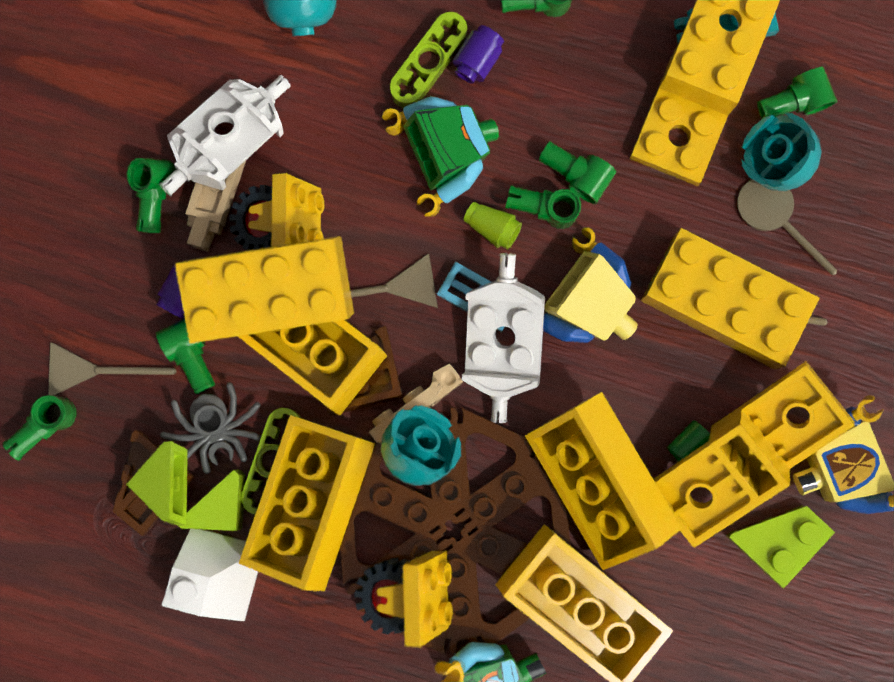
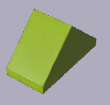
M168 441L160 445L127 485L161 520L177 526H186L188 449Z
M233 470L187 512L186 526L179 527L181 529L228 531L243 529L244 506L241 501V495L245 485V474L241 470Z

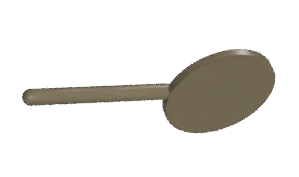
M750 180L743 186L738 195L737 208L741 218L747 225L760 231H772L782 226L831 275L837 274V269L788 222L794 209V199L790 190L772 191L756 183L754 180Z

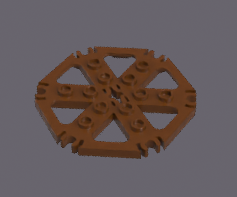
M451 408V420L449 421L452 424L449 430L453 434L454 439L459 436L461 457L456 466L446 476L431 484L432 498L385 477L380 471V464L383 460L381 444L379 443L374 446L340 546L344 586L348 580L355 577L359 579L365 575L364 572L368 568L391 558H399V561L403 559L412 561L431 551H443L449 545H453L447 551V563H450L452 569L451 582L447 587L448 602L452 604L453 609L452 621L447 630L424 644L446 655L444 648L446 638L451 639L450 651L452 655L457 654V643L461 639L478 642L476 637L481 635L484 643H497L530 619L518 608L496 623H487L481 617L476 562L503 575L528 545V543L494 528V525L532 498L544 496L551 504L553 531L570 545L567 508L552 483L549 484L548 479L550 478L540 468V461L535 455L534 458L530 457L533 449L526 437L463 408L462 424L457 423L458 412L455 408ZM473 433H480L512 448L516 455L514 464L470 495L465 446L467 437ZM462 508L465 509V510H464L462 513H460L459 515H457V516L455 515V513L458 512L460 509H462ZM360 512H370L415 533L371 565L362 564L357 558L354 520ZM469 517L471 518L461 529V535L463 536L461 539L456 540L452 536L437 543V540L444 536L443 533L447 530L445 524L447 521L452 520L456 524L460 521H465ZM439 525L440 528L432 534L429 532ZM477 526L478 530L469 535L468 532ZM357 582L353 583L347 590L348 595L353 594L355 590L362 586L358 585Z

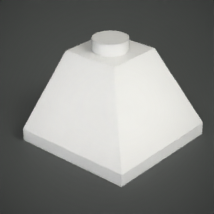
M190 529L173 565L162 606L197 616L245 621L258 571L238 564L246 541L204 529Z

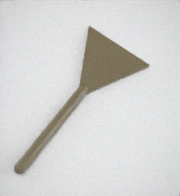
M429 254L385 285L350 290L351 298L386 292L438 308Z
M50 342L48 395H57L98 374L174 375L176 374V369L173 367H99Z

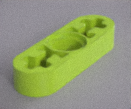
M446 12L440 15L392 78L390 84L391 96L398 106L404 108L407 105L422 100L460 50L467 38V23L460 14ZM455 24L457 25L458 36L450 35L444 42V49L448 50V52H445L439 45L444 37L443 26L445 25L450 28ZM426 51L436 53L440 59L439 64L433 69H424L418 62L422 53ZM413 68L419 75L413 85L415 94L407 93L402 97L400 96L401 89L399 85L402 83L407 86L412 81L414 74L409 70Z
M276 409L267 419L241 495L244 508L252 514H256L257 507L254 506L255 499L251 498L250 494L252 491H259L263 480H255L256 474L258 472L265 478H268L270 474L262 465V457L267 451H278L279 448L277 444H268L269 437L273 439L278 438L280 428L275 426L277 419H284L286 414L301 418L292 409Z

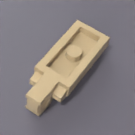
M246 161L224 180L226 188L223 191L195 183L185 213L188 215L187 225L192 227L187 244L193 248L208 252L214 238V233L221 234L223 227H225Z
M450 364L433 372L430 387L426 390L421 386L415 388L403 398L406 405L395 413L388 409L372 421L375 428L369 431V433L378 444H381L384 431L402 409L411 410L413 406L432 408L442 398L463 383L462 379Z

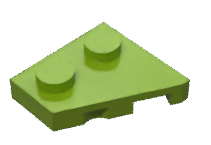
M802 505L776 517H769L758 521L757 524L731 531L726 537L779 587L785 588L835 532L809 507Z

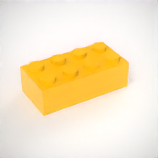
M681 228L669 244L641 302L773 369H778L787 365L820 298Z
M341 236L192 259L175 264L190 343L345 320L354 314Z
M345 320L238 336L339 416L387 357L378 345Z
M602 392L525 435L602 570L657 549L682 529Z
M290 415L238 564L302 590L325 591L375 443Z
M545 524L495 584L507 600L609 682H632L673 632L659 617Z

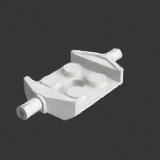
M279 75L266 89L262 86L257 88L240 79L226 82L167 135L177 161L174 164L176 170L159 184L160 187L169 196H172L186 180H192L193 182L223 191L226 188L224 180L275 133L279 137L284 134L274 103L280 95L291 87L287 79ZM222 122H229L234 125L232 131L225 135L216 134L214 129Z
M508 253L499 254L500 264L497 281L482 285L466 293L468 317L465 372L462 374V381L491 396V399H493L491 422L497 423L498 419L499 423L507 422V400L511 396L536 388L540 383L545 296L537 290L517 281V277H514L516 254L512 253L509 255ZM505 326L512 329L515 333L514 344L510 346L501 345L495 335L497 328Z

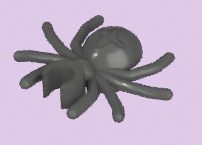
M228 382L226 385L230 396L228 415L226 406L220 398L212 394H202L193 401L190 407V418L194 425L192 426L181 414L178 402L172 400L171 406L177 420L188 432L195 434H171L167 432L160 434L161 438L171 441L198 440L188 449L187 460L201 447L199 454L205 474H209L211 471L207 458L208 449L209 458L216 465H218V458L215 456V451L219 448L228 450L231 461L235 447L240 460L246 462L245 450L240 440L234 436L252 438L258 442L261 439V435L255 432L233 429L253 416L261 405L259 402H255L246 413L232 421L236 416L237 395L231 382Z

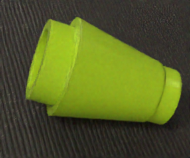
M476 202L469 206L464 216V222L468 223L496 248L502 246L505 249H509L515 242L522 227V223L515 220V215L482 204L480 205Z

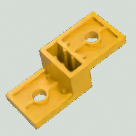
M696 0L629 159L695 186L701 184L727 117L739 103L780 0ZM724 14L733 15L738 21V29L735 31L723 29L719 23V17ZM676 128L684 130L688 136V143L684 146H675L669 140V131Z
M805 361L712 425L710 438L707 443L653 480L681 526L680 532L695 548L789 487L790 468L853 428L855 422L807 361ZM793 407H802L810 415L804 423L795 424L788 420L787 412ZM704 487L710 490L713 497L706 503H699L691 497L690 492L694 488Z

